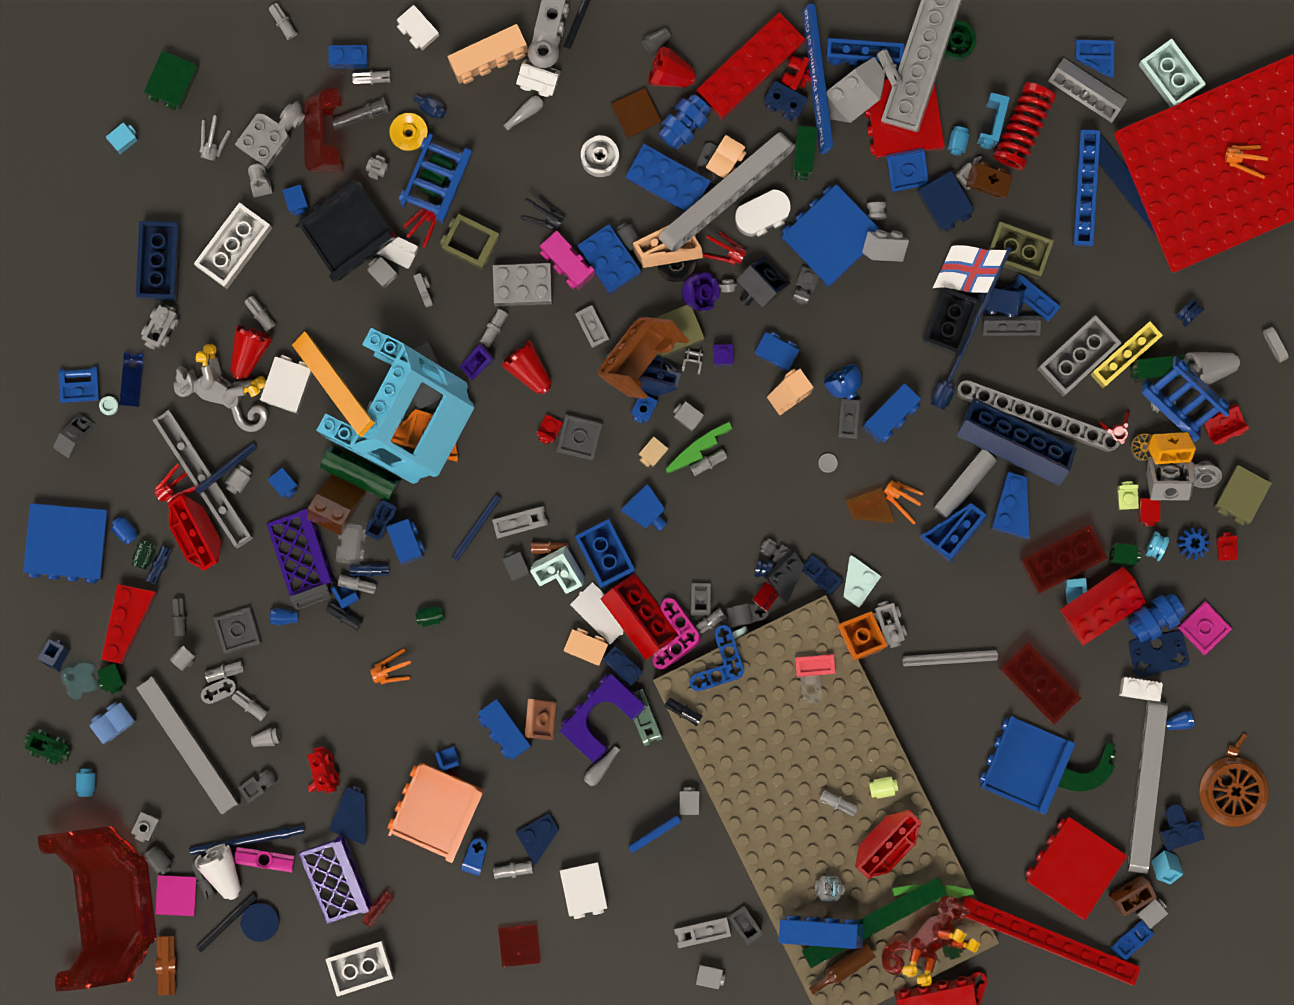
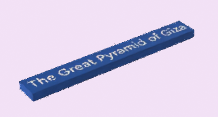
M808 4L802 11L807 56L810 59L808 64L820 154H826L833 147L816 6L815 4Z

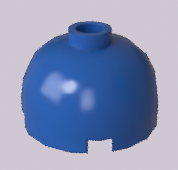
M856 364L844 366L842 371L838 373L835 371L824 379V385L831 395L836 398L846 397L847 399L857 395L856 391L862 385V374Z

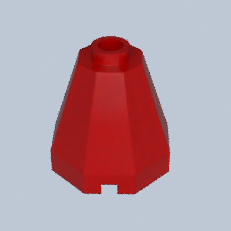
M664 46L659 48L653 60V70L649 72L647 84L654 87L687 88L689 84L693 85L696 78L694 68L671 49Z

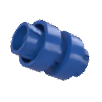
M691 95L688 100L682 98L675 106L678 113L675 116L669 114L661 123L664 128L660 131V138L675 150L682 144L687 146L695 137L692 133L693 129L701 130L708 122L706 116L710 112V107L696 95Z
M1169 594L1166 597L1160 595L1151 601L1152 608L1147 610L1146 607L1142 606L1133 612L1134 617L1128 620V626L1139 642H1144L1147 639L1154 641L1162 636L1161 629L1166 626L1171 630L1180 624L1179 619L1185 616L1186 612L1174 594Z

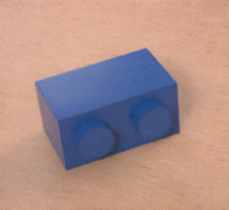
M330 45V69H368L367 45Z
M765 332L754 355L788 372L799 350L796 344L790 341L785 343L780 340L779 335L773 332L769 334Z

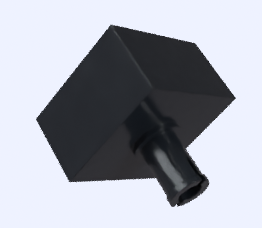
M766 256L751 264L736 280L746 290L740 297L741 302L747 299L743 304L749 306L755 300L762 308L776 299L791 284Z

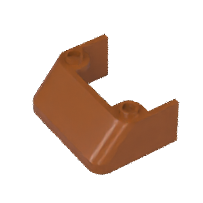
M640 317L633 322L599 367L597 373L604 381L628 397L646 399L648 396L641 389L642 383L638 380L658 353L670 352L676 342L688 343L690 340L672 320Z

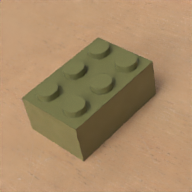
M999 222L989 250H1005L1007 247H1010L1012 252H1010L1004 268L1039 280L1054 241Z

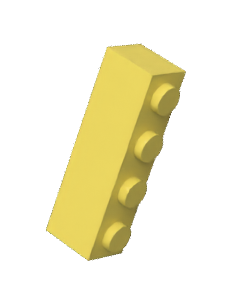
M1148 322L1090 375L1104 388L1163 335L1151 322Z

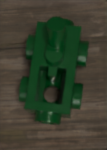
M41 729L26 735L24 744H26L25 749L29 750V755L37 758L40 755L46 757V762L57 765V763L62 764L63 760H68L71 751L68 750L70 746L66 744L67 740L58 736L55 739L48 737L49 733ZM38 740L43 742L41 747H38L36 744Z

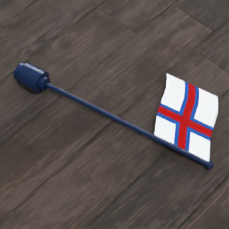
M952 246L933 286V289L946 287L969 293H987L948 380H943L942 383L938 382L931 397V404L945 410L946 406H949L956 391L953 389L954 385L951 384V381L1010 252H1012L1010 247H1007L1005 250H985L970 246Z

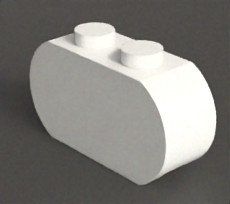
M771 190L739 206L735 216L738 230L746 236L752 237L757 235L759 237L767 233V229L772 226L774 228L782 226L789 216L790 201L783 192Z

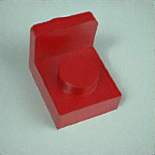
M546 414L539 430L536 432V436L539 437L538 440L547 445L549 442L554 444L563 422Z
M1222 533L1221 537L1216 538L1218 561L1238 560V536H1233V533Z

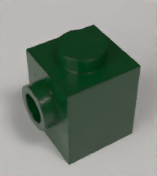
M114 663L97 670L100 678L97 681L101 690L115 694L122 691L121 687L126 686L118 664Z

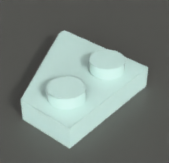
M851 555L849 557L843 597L859 608L881 576Z

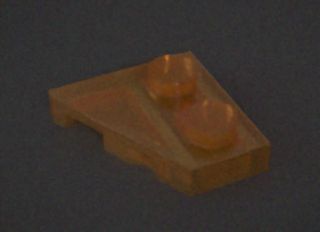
M882 488L845 501L852 520L890 524L895 522Z

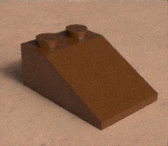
M332 475L309 505L307 519L341 536L367 491Z

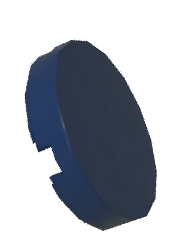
M257 903L249 906L241 916L240 925L242 932L247 938L263 942L276 934L279 929L280 920L273 907L268 904Z

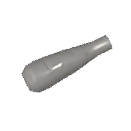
M532 96L503 126L507 131L516 124L538 112L543 107L544 102L539 96Z
M614 746L589 769L584 776V781L590 786L597 785L620 750Z

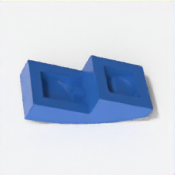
M1141 920L1110 948L1120 959L1126 961L1135 951L1147 943L1154 934Z

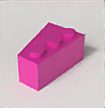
M557 231L540 245L542 250L540 252L541 256L546 261L550 259L553 262V269L559 275L564 274L567 278L565 280L572 289L576 288L579 291L595 276V270L586 264L580 254L578 255Z

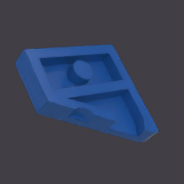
M1076 40L1075 60L1109 78H1113L1114 41Z

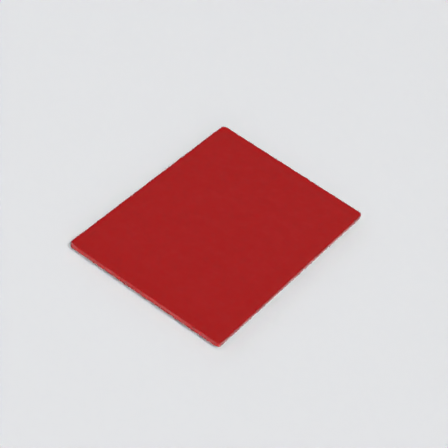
M1294 54L1114 133L1172 272H1177L1294 220ZM1232 145H1260V149L1240 151H1243V154L1267 157V161L1243 158L1242 162H1238V164L1265 175V179L1239 168L1229 166V162H1225L1227 148L1232 147Z

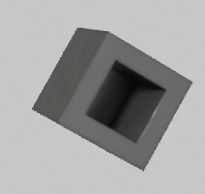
M512 551L505 554L506 558L502 560L512 582L530 574L520 552Z

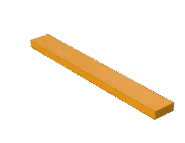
M304 331L292 346L356 433L362 437L375 422L311 336Z

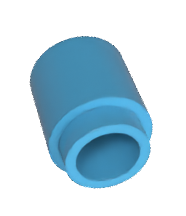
M954 126L947 146L950 154L961 156L962 153H966L970 136L967 128Z
M84 768L80 769V772H76V791L78 796H93L96 773L92 772V769Z

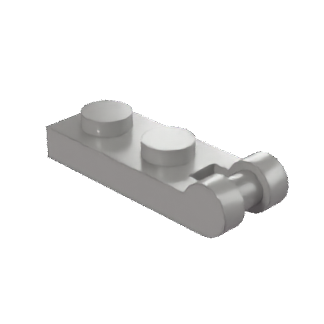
M542 506L492 520L497 539L549 525L548 519L544 515V512H546L545 507ZM532 515H537V522H532Z
M727 917L674 929L679 941L677 942L678 948L731 937ZM690 932L692 939L686 940L685 933Z

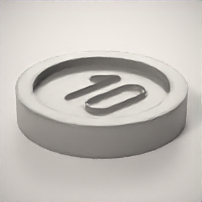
M827 453L820 457L818 465L823 472L830 473L837 468L838 461L834 455Z

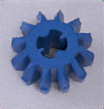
M1192 527L1190 528V533L1187 530L1183 531L1185 537H1178L1183 543L1177 544V547L1184 548L1180 551V554L1187 552L1186 559H1189L1192 555L1193 560H1197L1198 555L1201 558L1205 557L1203 551L1209 552L1210 549L1205 545L1210 544L1211 541L1204 540L1208 534L1206 533L1201 536L1202 529H1198L1195 533V529ZM1191 539H1193V541L1196 540L1198 542L1196 544V549L1195 547L1192 548L1190 546V544L1192 543Z

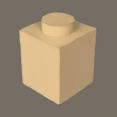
M653 437L639 453L641 457L639 461L646 467L652 466L654 468L668 452V448Z

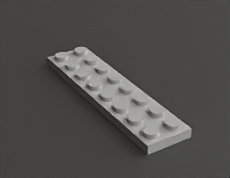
M921 0L897 71L903 83L899 86L895 84L896 87H892L881 119L882 123L919 132L962 0Z

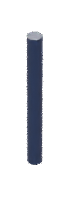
M254 443L248 445L197 486L195 491L199 495L256 450V445Z
M495 494L452 555L454 560L458 562L500 502L501 498Z

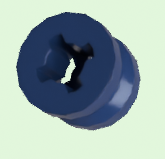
M758 558L754 577H764L772 569L773 561L764 562Z

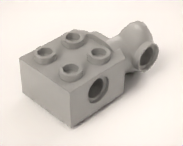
M541 0L533 40L528 48L529 60L538 68L551 67L559 57L558 45L565 29L563 19H567L569 13V4L566 3V0ZM552 15L556 16L555 19H549ZM541 48H546L549 52L547 55L541 56L538 54V51Z
M300 102L289 103L282 111L279 123H276L265 114H256L235 145L255 161L269 169L290 141L288 131L291 127L298 128L305 118Z
M1149 457L1146 477L1150 500H1189L1192 496L1193 486L1199 488L1215 486L1220 482L1222 472L1209 461H1201L1198 464H1194L1192 461L1155 464L1153 458Z

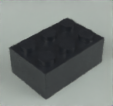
M944 287L922 343L958 357L980 300Z

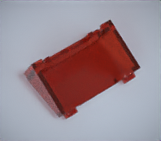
M325 89L309 97L304 102V160L307 170L312 173L343 172V162L340 161L337 148L334 146H324L323 116H333L334 110L337 107H342V96L339 89Z

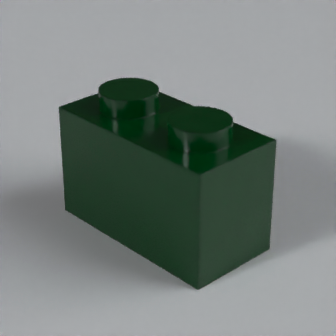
M1120 543L1112 544L1110 546L1108 564L1125 567L1135 566L1137 562H1140L1141 551L1138 550L1139 546Z

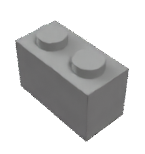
M876 230V232L868 231L862 253L871 260L903 262L909 240L899 231H892V233L883 230Z

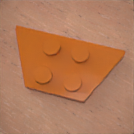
M415 409L398 426L391 442L416 449L433 414ZM455 444L447 460L458 463Z

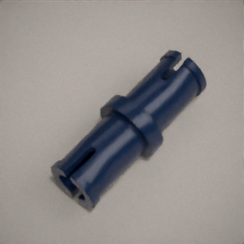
M161 545L156 559L151 563L153 565L145 579L146 581L157 585L162 571L167 567L165 565L173 551L172 549Z
M350 564V577L367 576V578H371V576H389L388 564Z

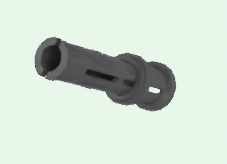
M382 97L381 100L371 104L368 102L364 105L365 107L331 118L334 129L337 130L363 119H374L375 116L383 113H390L385 98Z

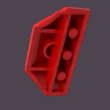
M184 494L169 502V528L186 561L203 571L217 564L220 557L221 539L204 507Z
M910 810L886 816L860 843L855 867L867 879L889 873L916 845L919 827L922 822Z

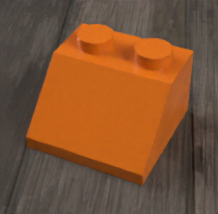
M872 611L838 625L853 660L868 657L887 647Z

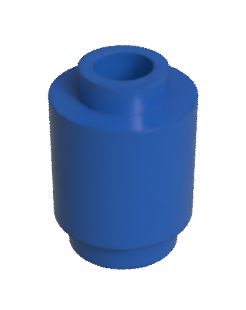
M119 516L111 523L113 525L111 530L126 545H129L139 536L136 533L135 527L126 517L121 518Z

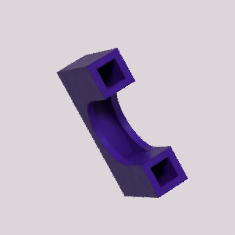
M607 674L600 681L601 686L597 690L593 689L587 695L588 700L584 705L580 703L575 708L574 716L571 719L569 717L566 718L561 724L563 728L560 732L593 763L597 762L609 749L590 728L589 716L593 708L602 702H610L618 706L631 720H635L648 706L615 674L610 676Z

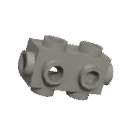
M159 305L158 308L153 309L149 325H145L141 332V335H143L141 339L145 341V346L155 350L156 347L161 349L162 346L165 347L170 340L168 334L171 329L175 330L179 322L177 319L178 315L174 313L176 309L169 305L164 307ZM155 333H159L160 335L159 339L157 340L153 339V335Z
M889 601L877 604L878 608L874 609L875 613L873 615L880 626L886 644L890 645V648L900 646L901 641L905 640L904 636H907L904 624L900 625L898 619L901 617L899 607H895L894 603L889 604ZM884 612H888L890 614L889 619L883 618Z

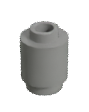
M241 465L238 468H234L225 482L227 485L226 489L233 494L237 492L241 494L250 481L252 473Z

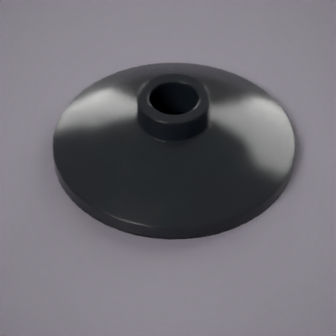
M695 259L658 265L661 277L670 282L686 280L694 273L696 268Z

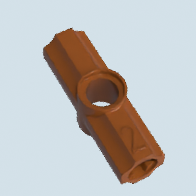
M158 936V957H156L158 995H176L175 974H177V958L175 957V936Z

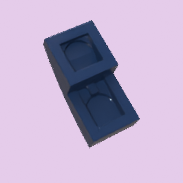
M813 555L804 564L802 572L830 596L843 583L837 575Z

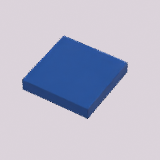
M924 148L886 155L892 192L929 184Z

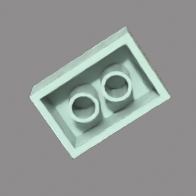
M1170 39L1139 63L1140 68L1170 108L1188 100L1206 85L1173 39Z

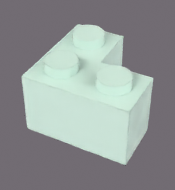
M567 546L533 562L530 569L539 586L557 579L566 594L581 587L585 580L584 574Z

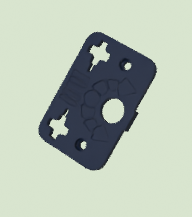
M1180 631L1162 634V636L1157 638L1162 642V647L1159 650L1152 648V641L1149 639L1144 642H1139L1138 640L1131 641L1129 643V651L1134 673L1137 676H1145L1187 666L1189 658L1183 634ZM1178 653L1185 657L1181 665L1175 661L1171 662V660L1177 657ZM1139 662L1147 665L1151 664L1150 667L1145 669L1144 673L1141 670H1137V666L1140 665Z

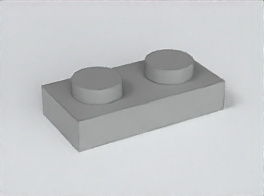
M592 305L575 313L592 348L609 340Z

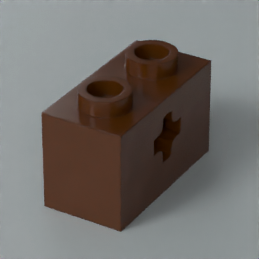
M985 162L971 166L966 187L998 199L1007 198L1013 178L1012 175L1007 174V170L990 168L991 165Z
M1141 875L1108 894L1115 910L1123 917L1157 898L1150 882Z

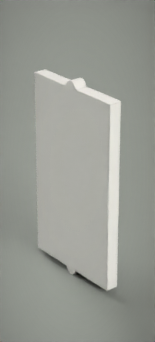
M592 582L583 592L579 593L580 595L570 605L611 644L619 635H623L624 630L600 598L605 594Z

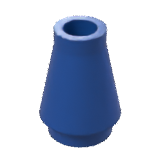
M277 607L270 609V624L279 626L297 623V611Z
M1184 711L1166 719L1168 731L1191 729V727L1195 726L1191 711Z

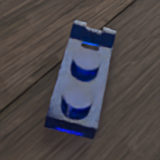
M124 352L120 406L139 407L144 354L131 355V353ZM130 362L137 363L136 368H130Z

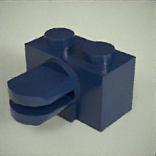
M1171 805L1166 809L1165 815L1170 829L1159 832L1165 851L1205 840L1200 822L1193 821L1188 823L1184 809L1181 806Z

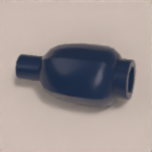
M418 94L414 96L413 101L418 103L421 111L429 117L442 119L445 116L447 110L444 109L443 104L430 96L421 97Z

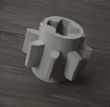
M376 155L375 159L370 157L366 166L369 177L378 180L379 176H385L389 164L385 163L386 159L379 155Z

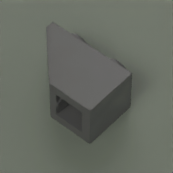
M79 413L59 433L53 448L67 458L71 457L89 435L95 423Z

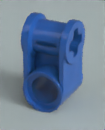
M477 837L471 841L461 871L476 876L480 875L487 850V843L483 838ZM477 842H481V846L484 847L479 852L475 851L476 848L473 846Z

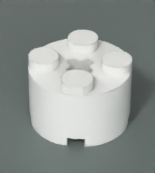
M595 136L584 143L581 149V162L584 169L590 175L595 177L609 176L618 166L619 151L612 139L606 136ZM599 153H603V157L605 158L597 160V156L599 155Z

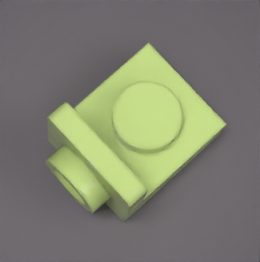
M1133 481L1122 482V486L1117 487L1119 510L1139 509L1137 490L1139 485H1134Z

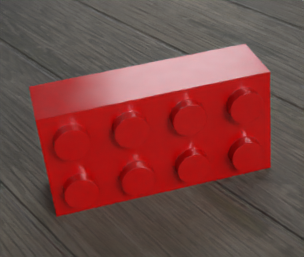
M1122 567L1061 608L1060 611L1071 633L1084 646L1146 604V601L1135 579Z

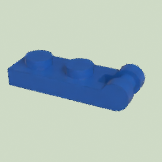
M1018 274L1015 278L1016 281L1008 287L1019 289L1022 285L1025 286L1023 303L1049 322L1060 309V306L1025 277Z

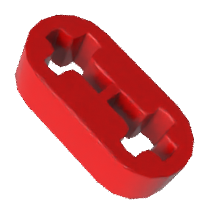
M977 971L972 973L970 978L974 991H976L975 997L978 999L976 1004L980 1005L987 985V977L982 972ZM981 975L983 983H979L978 988L975 989L976 982L973 981V978Z

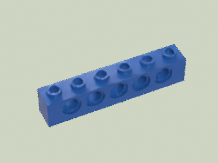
M1098 130L1080 131L1073 246L1093 247L1100 144V131Z

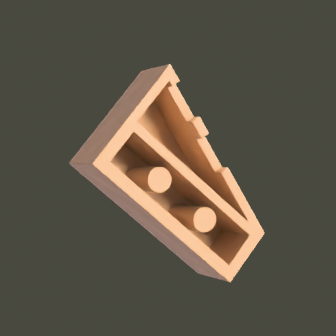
M668 226L633 243L634 252L643 268L703 258L702 248L694 236L680 249L672 252L659 240L660 234Z
M793 369L788 372L784 377V381L767 396L779 415H782L810 395L814 388L801 369L797 371Z

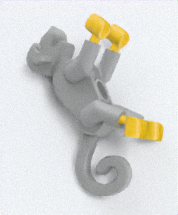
M206 344L203 347V351L196 353V362H203V366H201L203 375L196 378L193 369L189 372L183 366H179L176 369V381L173 385L174 391L178 396L186 397L195 392L204 400L223 404L227 408H231L235 422L241 429L247 432L258 431L266 424L268 412L265 407L255 405L248 411V420H253L255 413L261 416L258 423L249 424L244 420L238 405L242 400V396H245L247 392L251 397L257 395L260 389L265 387V378L259 376L254 380L246 379L236 381L233 384L221 377L222 372L218 357H215V345Z

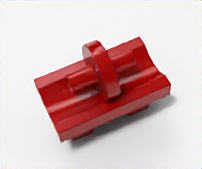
M792 56L787 66L795 70L794 75L785 72L780 82L796 91L800 80H802L800 83L802 88H805L807 83L811 84L809 69L803 74L810 59Z

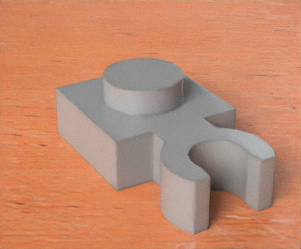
M982 157L974 158L972 165L979 164ZM966 163L955 175V178L966 190L970 189L966 187V183L972 166L971 163Z
M420 273L414 275L413 277L425 307L432 306L433 303L427 291V288L430 287L427 278H422Z

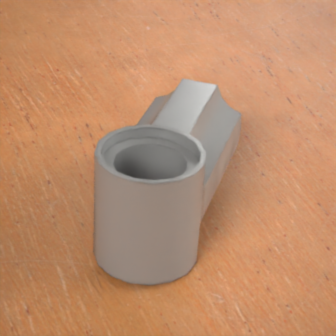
M182 645L170 658V661L183 671L187 666L191 667L193 665L195 655Z

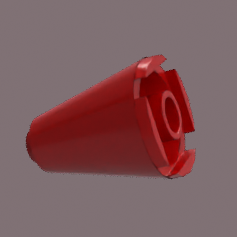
M237 325L235 329L230 372L233 373L232 377L239 380L249 377L273 339L272 337L268 338L269 335L250 327L244 330L243 325Z
M528 341L524 343L526 345L524 348L519 347L501 365L533 392L543 395L551 388L550 384L552 382L533 343Z

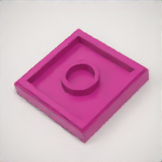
M1206 601L1178 627L1184 636L1204 656L1232 630Z
M158 875L155 914L195 916L197 878Z

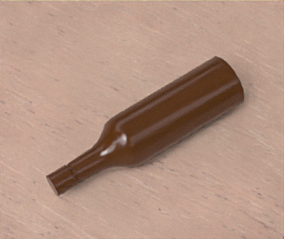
M863 942V948L853 949L827 969L826 975L810 987L809 990L814 995L829 984L841 983L876 958L875 954L868 944Z

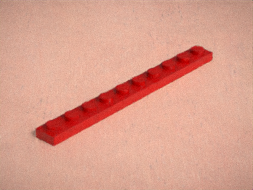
M967 896L963 897L957 915L1135 986L1141 967Z

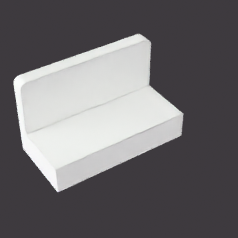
M398 237L377 254L409 269L419 248Z

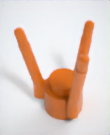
M1232 145V147L1227 148L1225 162H1229V166L1239 168L1265 179V175L1238 164V162H1242L1243 158L1267 161V157L1243 154V151H1240L1260 149V145Z
M891 480L884 491L888 495L886 499L891 501L912 524H916L915 520L894 497L898 499L901 495L920 506L921 503L904 493L903 490L905 489L919 495L924 493L899 481Z
M404 648L384 661L375 664V668L370 669L375 684L380 682L382 685L388 682L410 680L409 676L387 678L389 677L388 672L411 664L410 660L389 668L384 666L406 651Z

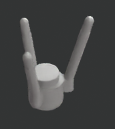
M216 115L213 116L209 140L206 144L204 119L201 125V147L199 153H201V158L215 161L216 157H220L221 151L231 133L230 130L226 132L218 149H216L217 145L212 144L217 120Z

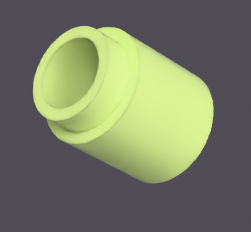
M892 776L869 782L872 798L877 797L879 799L895 796V791H898L897 781L892 780Z

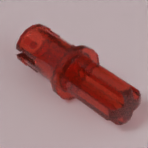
M383 891L375 904H371L372 907L363 917L362 922L366 926L371 927L381 913L384 914L383 911L394 898L386 891Z

